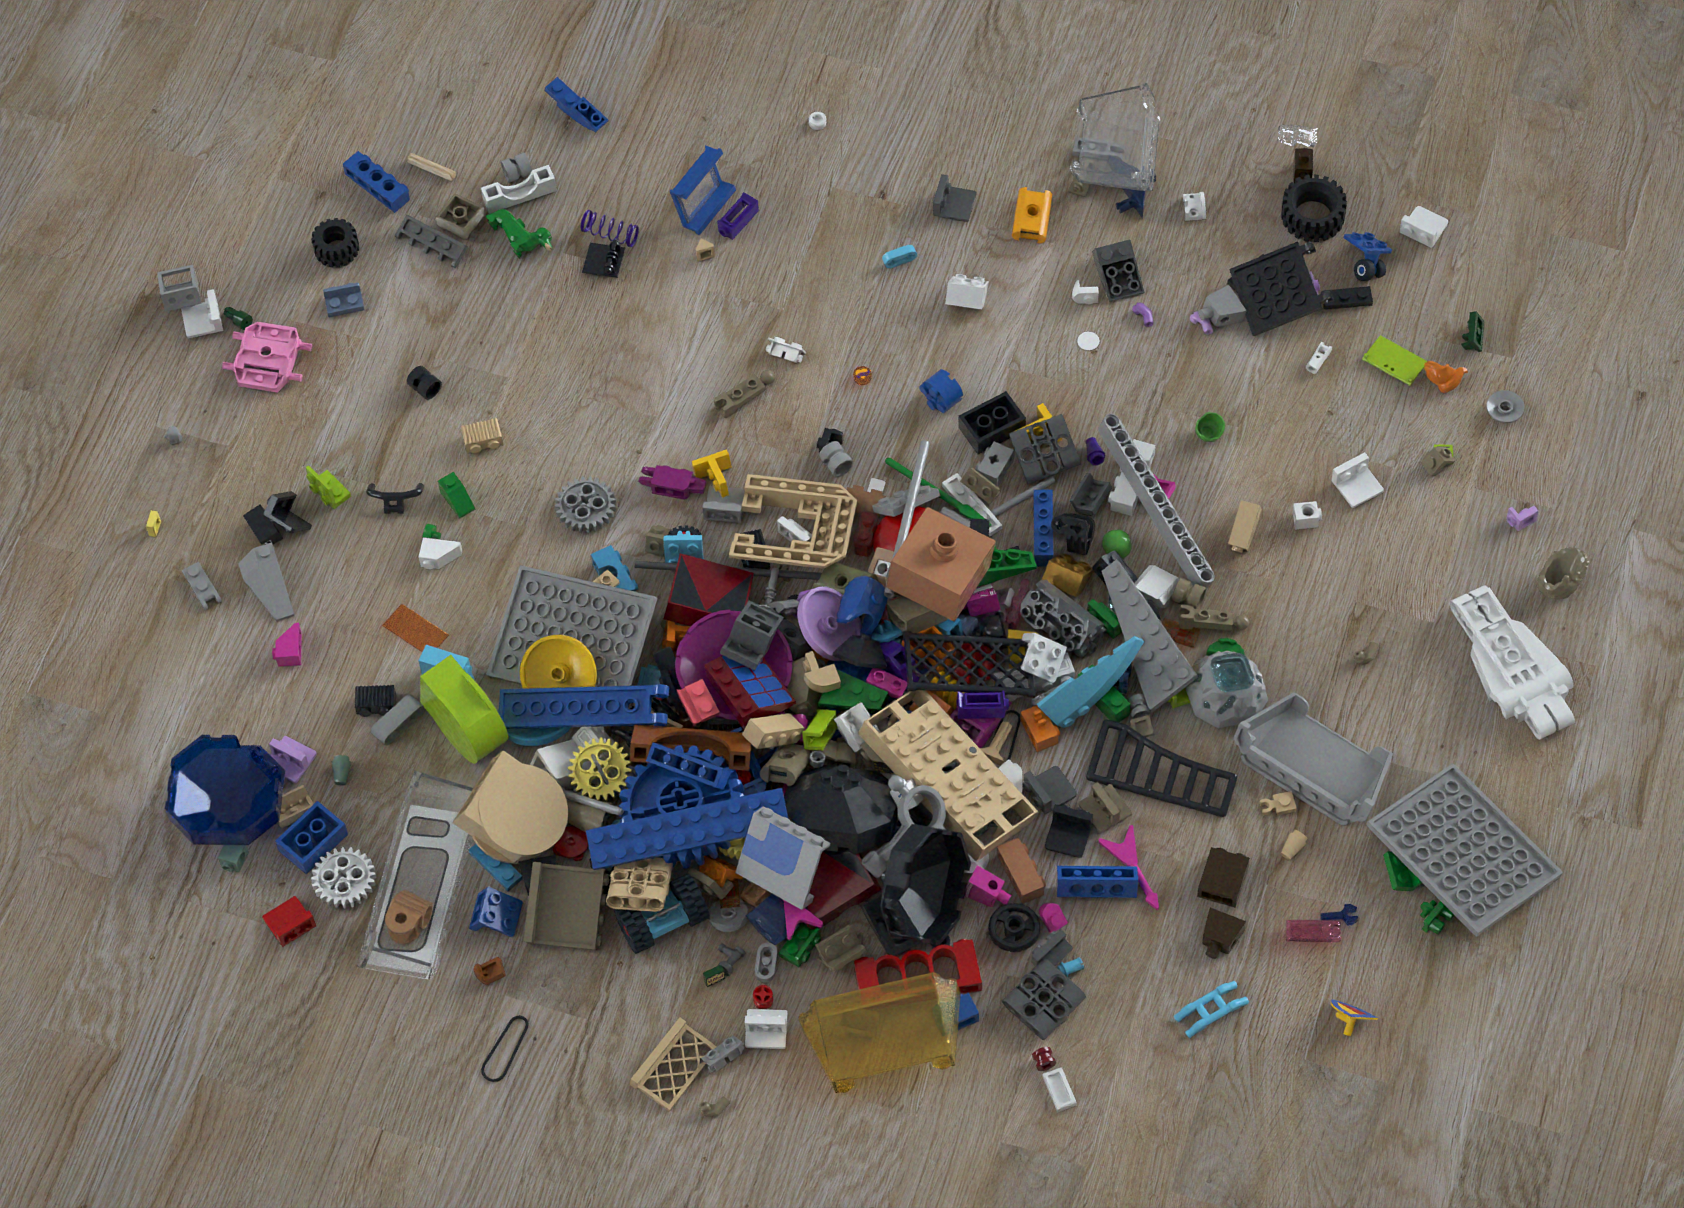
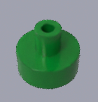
M428 523L425 526L422 540L423 538L440 540L441 533L436 532V525Z

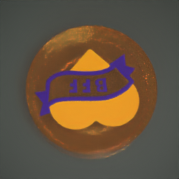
M865 366L857 367L853 372L855 383L858 385L868 384L872 379L871 370Z

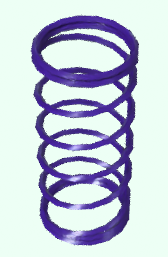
M587 210L584 213L580 225L582 232L585 233L590 230L593 236L599 233L601 238L608 236L610 241L615 239L619 241V234L624 223L623 220L618 226L617 236L612 240L610 239V232L614 225V217L610 221L608 233L603 237L601 236V229L606 216H602L599 230L594 234L592 233V226L596 220L597 213H592L591 210ZM589 213V220L584 229L585 219ZM631 223L627 229L626 239L623 242H619V244H623L626 241L628 247H633L639 233L638 225L632 226ZM636 228L633 241L630 244L631 235Z

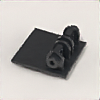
M613 240L610 245L590 242L582 273L618 278L626 248L621 247L618 240Z

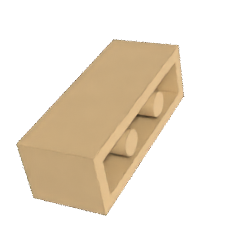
M790 713L750 719L742 735L756 749L797 743L801 738L804 727Z

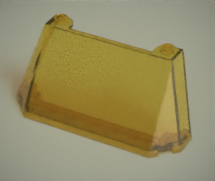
M932 972L814 1000L809 1005L810 1009L806 1013L802 1012L798 1019L802 1031L834 1092L846 1093L854 1087L855 1079L927 1062H932L933 1067L941 1070L955 1066L961 994L956 979L949 978L946 980L940 978V974Z

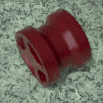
M1042 1047L1032 1053L1033 1060L1037 1062L1036 1067L1038 1071H1046L1056 1065V1060L1051 1055L1052 1050L1050 1047Z

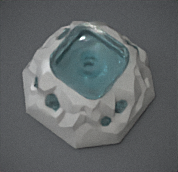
M1218 651L1210 656L1198 659L1192 666L1198 678L1185 687L1195 716L1216 728L1239 725L1240 722L1262 711L1268 702L1262 674L1258 670L1257 665L1242 653Z

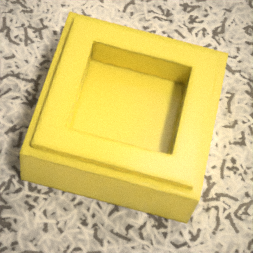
M151 510L146 528L149 536L156 537L161 520L158 512Z

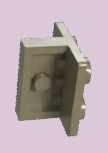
M1098 782L1091 786V795L1079 801L1078 804L1082 810L1093 814V826L1098 833L1104 832L1132 815L1131 810L1112 784L1101 787Z
M850 925L815 945L820 954V962L832 971L843 969L847 963L861 958L863 953L867 951L866 947L860 944Z

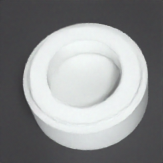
M821 112L812 113L808 119L809 126L814 130L823 129L827 123L826 116Z

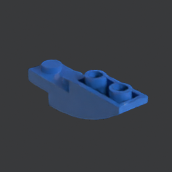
M558 77L545 87L544 91L557 102V107L589 130L597 132L608 122V119L584 97L580 98Z

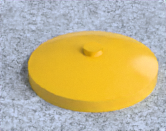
M550 635L537 640L528 648L521 661L520 681L523 689L595 687L597 670L592 654L583 643L567 635Z

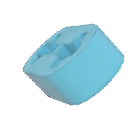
M906 245L885 253L882 256V260L887 268H893L913 261L917 257V252L913 245Z

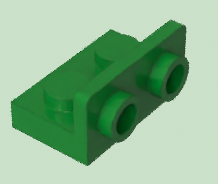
M1387 851L1383 854L1393 890L1411 892L1422 884L1420 879L1392 851Z
M801 923L795 929L792 939L787 940L780 950L779 957L799 968L803 962L806 963L813 947L816 948L815 945L821 942L820 929L816 927L815 930H812L807 925Z

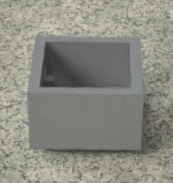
M193 265L157 272L160 295L165 312L201 304L198 281ZM187 271L191 272L192 281L169 286L164 284L163 277Z

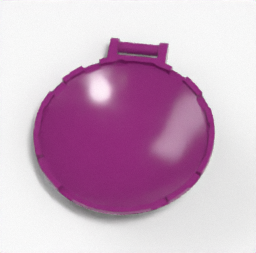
M722 610L701 618L687 630V633L679 643L676 653L675 670L681 689L703 679L720 712V715L716 717L722 719L737 720L707 679L704 665L722 656L720 654L721 649L728 640L735 620L741 611ZM777 629L764 659L784 686L788 688L792 675V654L786 638ZM783 710L782 712H780V713H778V714H776V715L785 714V712H784V710Z

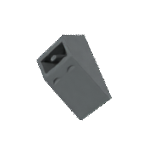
M1130 239L1098 247L1092 251L1096 269L1109 302L1144 293Z

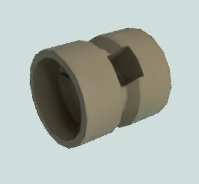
M1180 578L1174 589L1172 601L1179 604L1186 603V605L1194 606V609H1199L1207 588L1199 584L1193 586L1191 581Z

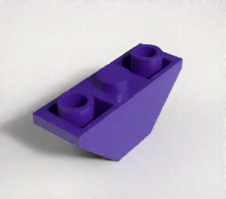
M892 640L880 642L887 664L886 669L890 674L907 682L905 648L903 645ZM911 656V664L914 666L916 662ZM912 673L913 682H918L920 678Z

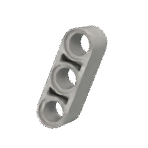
M406 695L374 724L371 733L384 745H389L423 714L425 708L413 696Z

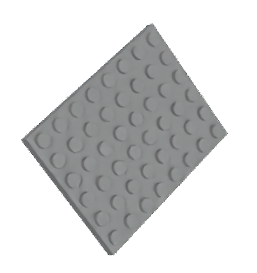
M520 565L486 675L521 684L520 665L528 648L543 637L559 634L573 637L588 648L596 664L597 679L595 687L631 686L657 597Z
M1453 763L1370 819L1366 825L1476 937L1559 879L1563 874Z

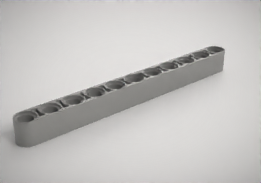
M1114 414L1105 415L1098 427L1100 436L1188 580L1191 581L1193 586L1199 584L1208 589L1215 578L1214 572L1120 419Z

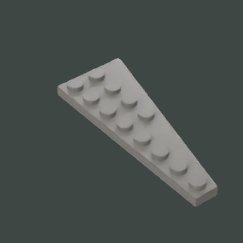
M1116 559L1102 570V574L1125 641L1134 636L1144 641L1133 659V664L1147 705L1153 712L1197 679L1198 676L1126 570Z

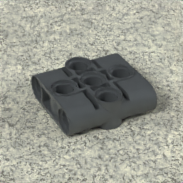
M1062 414L1009 433L1027 484L1081 465ZM1045 423H1047V426H1048V429H1049V431H1050L1051 437H1050V435H1049V433H1048V430H1047V427H1046ZM1035 427H1041L1043 429V435H1034L1033 429ZM1026 430L1029 431V434H1030V437H1031V440H1032L1033 444H1031V441H1030V439H1029V436H1028V433H1027ZM1059 438H1065L1068 442V445L1066 447H1060L1057 443V440ZM1041 445H1048L1050 452L1048 454L1041 453ZM1030 451L1033 457L1031 460H1024L1022 453ZM1057 454L1059 455V458H1060L1061 463H1062V465H1063V469L1061 468V465H1060V462H1059V459H1058ZM1038 461H1040V463H1041L1042 469H1043L1044 474H1045L1044 476H1043V473H1042V470H1041V468H1040V465H1039V462H1038ZM1054 462L1057 469L1053 472L1049 471L1046 467L1047 463Z
M1043 958L1028 974L1021 978L1020 983L1002 1000V1003L1040 1039L1045 1040L1060 1024L1067 1020V1017L1086 998V995L1050 961ZM1060 982L1063 987L1055 988L1052 984ZM1032 983L1034 987L1032 989L1025 988L1024 984ZM1046 996L1049 998V1001L1041 1002L1039 997ZM1060 1009L1064 1014L1057 1016L1054 1011ZM1032 1010L1035 1012V1015L1027 1016L1025 1012Z

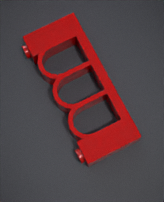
M960 939L953 943V947L949 945L936 946L930 951L929 955L921 950H911L904 954L901 960L894 955H883L875 960V962L874 957H861L854 960V971L862 1009L873 1011L982 991V980L973 939ZM940 957L951 958L956 964L959 979L937 983L933 968L934 961ZM912 962L923 963L929 971L931 984L909 988L905 973L906 966ZM885 967L896 968L901 975L903 989L881 993L877 977L878 972Z

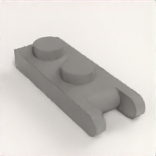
M199 562L182 570L184 577L204 610L208 609L206 602L214 598L218 603L222 602Z

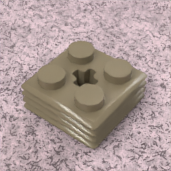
M455 193L435 219L437 226L463 239H467L485 216L484 207Z

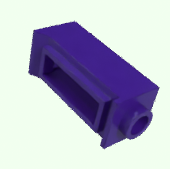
M743 192L737 202L717 221L718 232L722 236L733 240L759 212L758 200ZM748 205L743 210V212L733 221V223H731L732 219L742 210V208Z
M957 691L958 719L1005 718V710H1009V699L1005 698L1004 691L994 693H961Z

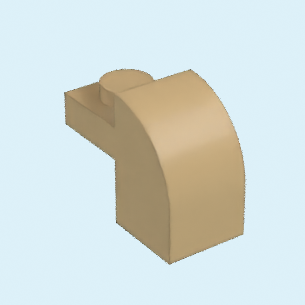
M813 651L805 653L803 666L807 672L804 673L806 685L810 689L821 693L839 689L841 681L835 665L832 664L819 668Z

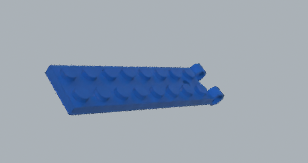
M659 684L500 689L498 713L506 729L634 726L635 724L664 727L667 726L668 715L664 713L651 714L652 697L668 698L669 686ZM634 703L635 708L630 710L629 705Z

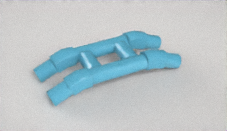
M1232 981L1216 987V989L1198 1000L1189 1003L1174 1015V1018L1177 1022H1180L1197 1010L1202 1019L1185 1031L1186 1035L1191 1038L1197 1032L1199 1033L1209 1024L1226 1014L1249 1004V1000L1247 997H1242L1226 1005L1221 996L1237 988V983ZM1214 1000L1219 1010L1209 1014L1203 1005Z

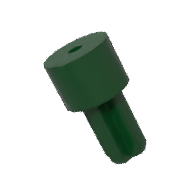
M232 307L224 309V316L231 319L233 324L240 329L245 330L246 327L252 325L253 318L246 312L237 311Z

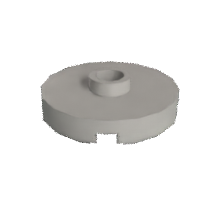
M733 897L723 898L725 900L737 901L738 906L734 907L730 905L723 907L721 901L712 904L709 909V921L717 930L732 932L742 928L747 923L748 919L745 915L749 912L747 905H744L742 900Z

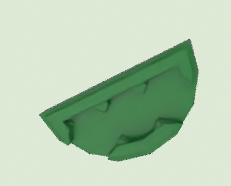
M1229 638L1218 639V641L1209 645L1206 656H1210L1218 651L1236 652L1245 656L1244 649L1237 644V641Z

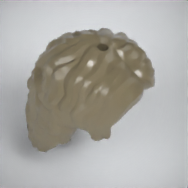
M1576 547L1554 551L1537 578L1539 591L1555 600L1568 598L1576 591L1577 586L1580 585V582L1585 577L1589 564L1586 553Z

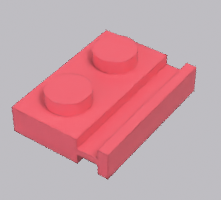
M703 679L685 686L681 690H677V695L693 726L720 715Z

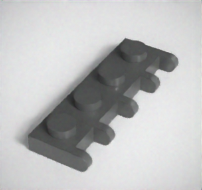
M407 214L395 234V237L398 239L403 234L411 237L408 242L411 246L415 244L416 240L425 245L423 252L426 254L431 248L440 252L438 256L440 261H443L445 256L453 259L451 264L453 268L458 266L468 248L465 244Z

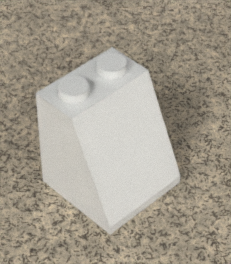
M573 739L536 750L530 765L546 771L565 790L573 789L576 786L571 785L574 779L568 777L569 774L573 773V771L568 770L569 766H573L569 759H575L576 757L573 752L579 753L580 750ZM584 762L582 765V769H590L592 765L591 762Z

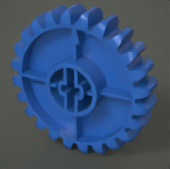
M681 745L674 748V750L684 753ZM691 746L688 753L684 754L731 771L724 790L652 763H648L646 767L637 764L634 767L637 777L628 776L625 780L628 789L621 790L619 795L622 803L618 807L624 811L620 815V823L744 796V787L738 779L736 770L729 769L725 758H715L713 751L709 749L700 755L698 747ZM728 841L654 858H664L665 863H673V867L677 861H680L683 869L690 867L691 860H695L701 866L705 864L704 856L706 855L716 859L719 857L717 848L728 849L731 844Z

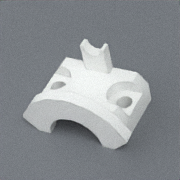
M1204 192L1183 194L1185 221L1206 219Z

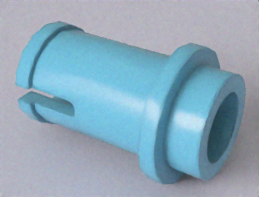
M1078 957L1067 963L1061 962L1057 969L1068 977L1071 973L1083 970L1084 965H1081L1083 962Z

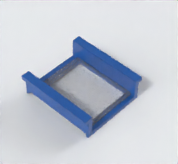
M706 145L704 153L701 154L675 188L670 190L682 226L695 231L697 235L704 231L736 191L735 185L721 180L715 164L723 155L722 149H714Z

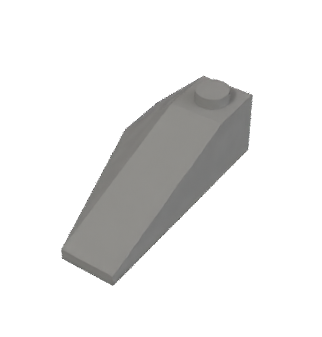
M272 543L253 548L238 563L244 582L252 589L253 593L264 604V607L276 622L295 616Z

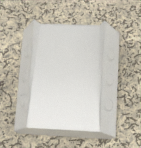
M1149 565L1134 584L1146 601L1152 600L1157 608H1166L1170 603V597L1173 595L1179 578L1155 565Z

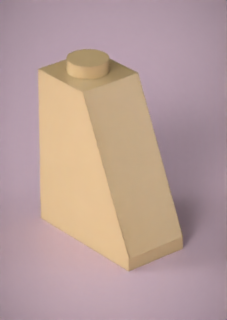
M1241 500L1228 545L1232 547L1231 550L1242 553L1243 550L1248 551L1262 512L1260 505Z

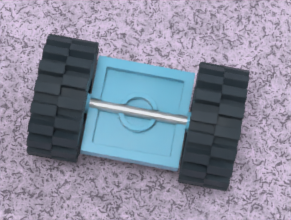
M689 873L670 881L671 891L666 896L664 908L661 911L614 909L621 931L635 954L654 946L655 938L686 923L693 927L710 918L705 899Z

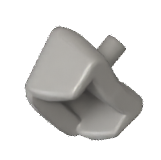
M170 426L168 428L165 438L169 439L170 444L182 442L183 438L177 427Z

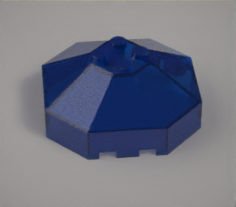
M201 735L171 759V775L168 779L167 801H165V811L169 820L193 845H250L280 821L285 770L261 745H240L236 735H222L221 738Z

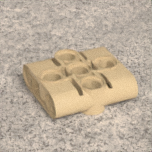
M650 858L615 866L610 874L611 883L606 899L607 905L613 909L661 911L664 908L666 896L669 894V882L673 863H665L664 858Z

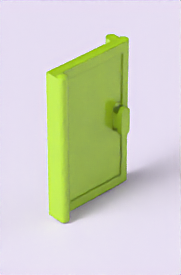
M1381 335L1362 358V360L1409 386L1412 385L1427 362Z

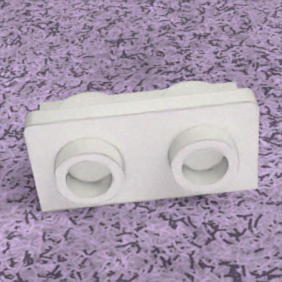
M782 516L777 520L778 533L790 542L792 540L811 542L812 534L793 519L787 520Z

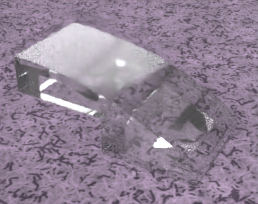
M1280 125L1278 127V142L1291 146L1301 143L1314 147L1317 144V129L1301 125Z

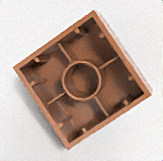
M927 507L892 559L886 587L955 622L990 568L996 541Z

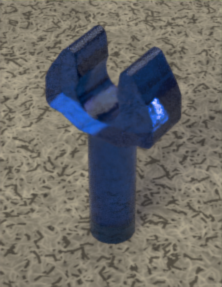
M1345 904L1344 909L1339 912L1320 913L1321 921L1342 919L1347 926L1355 924L1359 917L1347 915L1357 911V907L1352 904Z

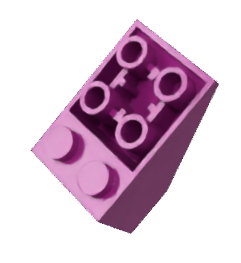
M958 706L950 716L979 748H983L1002 719H958Z

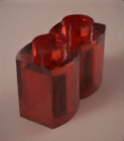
M863 511L858 520L859 528L854 533L855 555L869 557L874 548L873 539L878 526V516L876 513Z

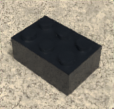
M1007 391L958 416V428L978 455L986 451L987 447H991L993 442L1000 444L1010 438L1009 433L1026 426V417Z

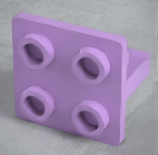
M284 736L280 741L273 738L269 743L272 754L267 759V769L293 783H297L316 757L317 752L288 736Z

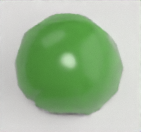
M1213 412L1205 413L1195 424V432L1198 438L1205 442L1217 441L1225 430V422L1222 416Z
M1120 529L1111 530L1103 536L1102 547L1106 554L1115 550L1122 559L1129 555L1132 546L1130 537L1126 532Z

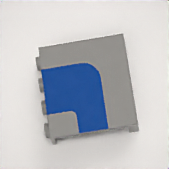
M763 806L753 813L735 873L803 910L813 901L814 896L809 893L822 851L828 848L831 843Z

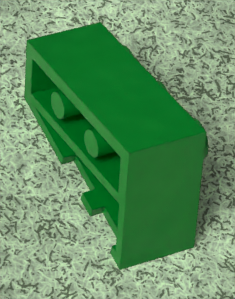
M837 670L841 681L840 688L824 692L818 702L820 709H837L838 711L849 710L861 702L869 714H876L884 709L889 695L887 691Z

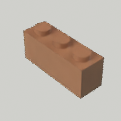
M1018 837L997 846V856L1020 901L1024 904L1043 896L1046 883L1044 878L1036 872L1037 865L1033 859L1030 860L1026 844H1022Z

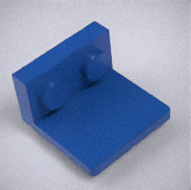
M491 887L485 888L478 893L469 929L477 931L482 927H488L513 937L523 901Z

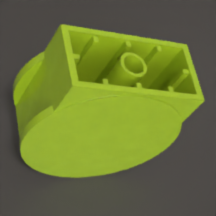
M449 655L420 676L421 704L432 716L449 742L468 761L475 764L508 741L507 729L496 708L481 687L462 669L452 655Z

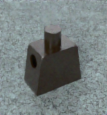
M1295 149L1293 160L1294 184L1295 179L1299 177L1301 180H1304V177L1299 175L1301 172H1305L1306 175L1312 178L1313 149Z
M1210 907L1202 944L1208 947L1205 954L1212 959H1216L1219 952L1229 954L1244 933L1246 921Z

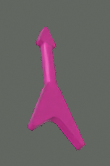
M1133 825L1129 826L1125 840L1121 844L1099 838V844L1125 866H1137L1138 883L1146 895L1145 901L1154 909L1159 910L1158 895L1153 893L1138 866Z
M783 900L788 940L792 939L796 926L800 922L820 928L823 927V922L806 908L801 910Z

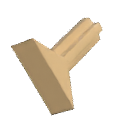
M1002 722L989 747L980 748L992 762L999 765L1004 763L999 752L1012 729V725L1009 722Z

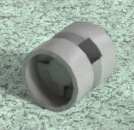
M524 152L515 155L514 159L508 158L500 162L508 183L518 180L519 176L523 178L529 176L532 171L529 159Z
M837 441L824 446L819 453V457L828 466L833 476L840 477L852 468L854 462L846 452L843 453L844 448Z

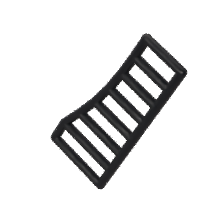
M1108 719L1103 720L1086 774L1088 781L1098 782L1106 786L1112 784L1117 789L1219 817L1227 815L1238 778L1235 773L1207 766L1177 755L1144 737L1128 725ZM1112 728L1119 730L1120 734L1107 776L1103 777L1096 775L1095 772L1108 730ZM1128 734L1138 742L1126 781L1122 782L1114 780ZM1144 746L1155 751L1143 788L1133 785ZM1162 756L1172 760L1163 793L1152 790ZM1180 764L1191 768L1182 798L1171 795ZM1198 771L1210 774L1201 803L1190 800ZM1217 777L1229 780L1220 808L1209 806Z

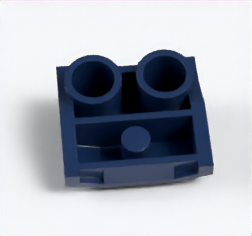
M773 893L754 910L745 915L755 929L769 943L777 945L787 937L784 901Z

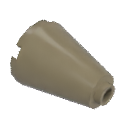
M567 801V823L585 833L586 830L609 826L615 821L616 814L575 801ZM604 802L615 806L612 802Z

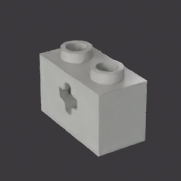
M993 442L991 447H987L982 462H978L975 470L998 487L1014 461V450Z

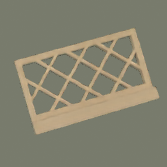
M679 1017L630 1080V1086L634 1089L638 1088L667 1111H670L706 1066L704 1061L700 1064V1060L704 1056H699L698 1046L706 1045L711 1050L717 1046L689 1027L686 1021ZM685 1032L693 1036L694 1043H682V1036ZM695 1047L696 1057L685 1058L683 1048ZM680 1048L682 1058L670 1059L669 1052L672 1049ZM697 1060L698 1068L695 1071L687 1072L685 1062ZM683 1062L684 1072L672 1073L671 1063ZM668 1064L670 1074L658 1075V1066ZM685 1076L686 1083L684 1086L675 1087L673 1077ZM670 1078L672 1088L660 1089L659 1079ZM656 1079L657 1089L649 1090L643 1086L647 1080ZM672 1091L673 1100L668 1104L662 1100L661 1093Z

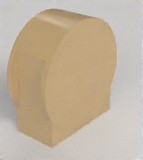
M501 751L489 762L452 823L471 835L478 847L488 856L504 863L518 864V861L538 857L560 839L567 825L568 805L562 788L550 774L536 766L522 764L505 751Z

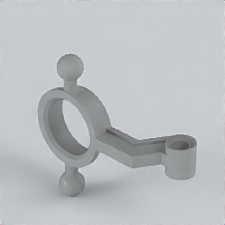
M895 775L889 779V788L892 791H898L902 795L898 804V817L902 826L889 843L876 851H871L863 858L861 864L875 878L880 877L886 870V861L889 859L891 849L911 824H914L909 815V803L914 795H924L931 803L933 818L929 827L945 829L943 827L946 817L945 803L941 795L932 787L921 785L908 790L904 786L902 777Z

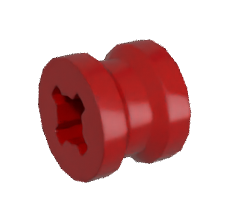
M759 985L753 991L754 1005L758 1009L766 1010L773 1005V992L767 985Z

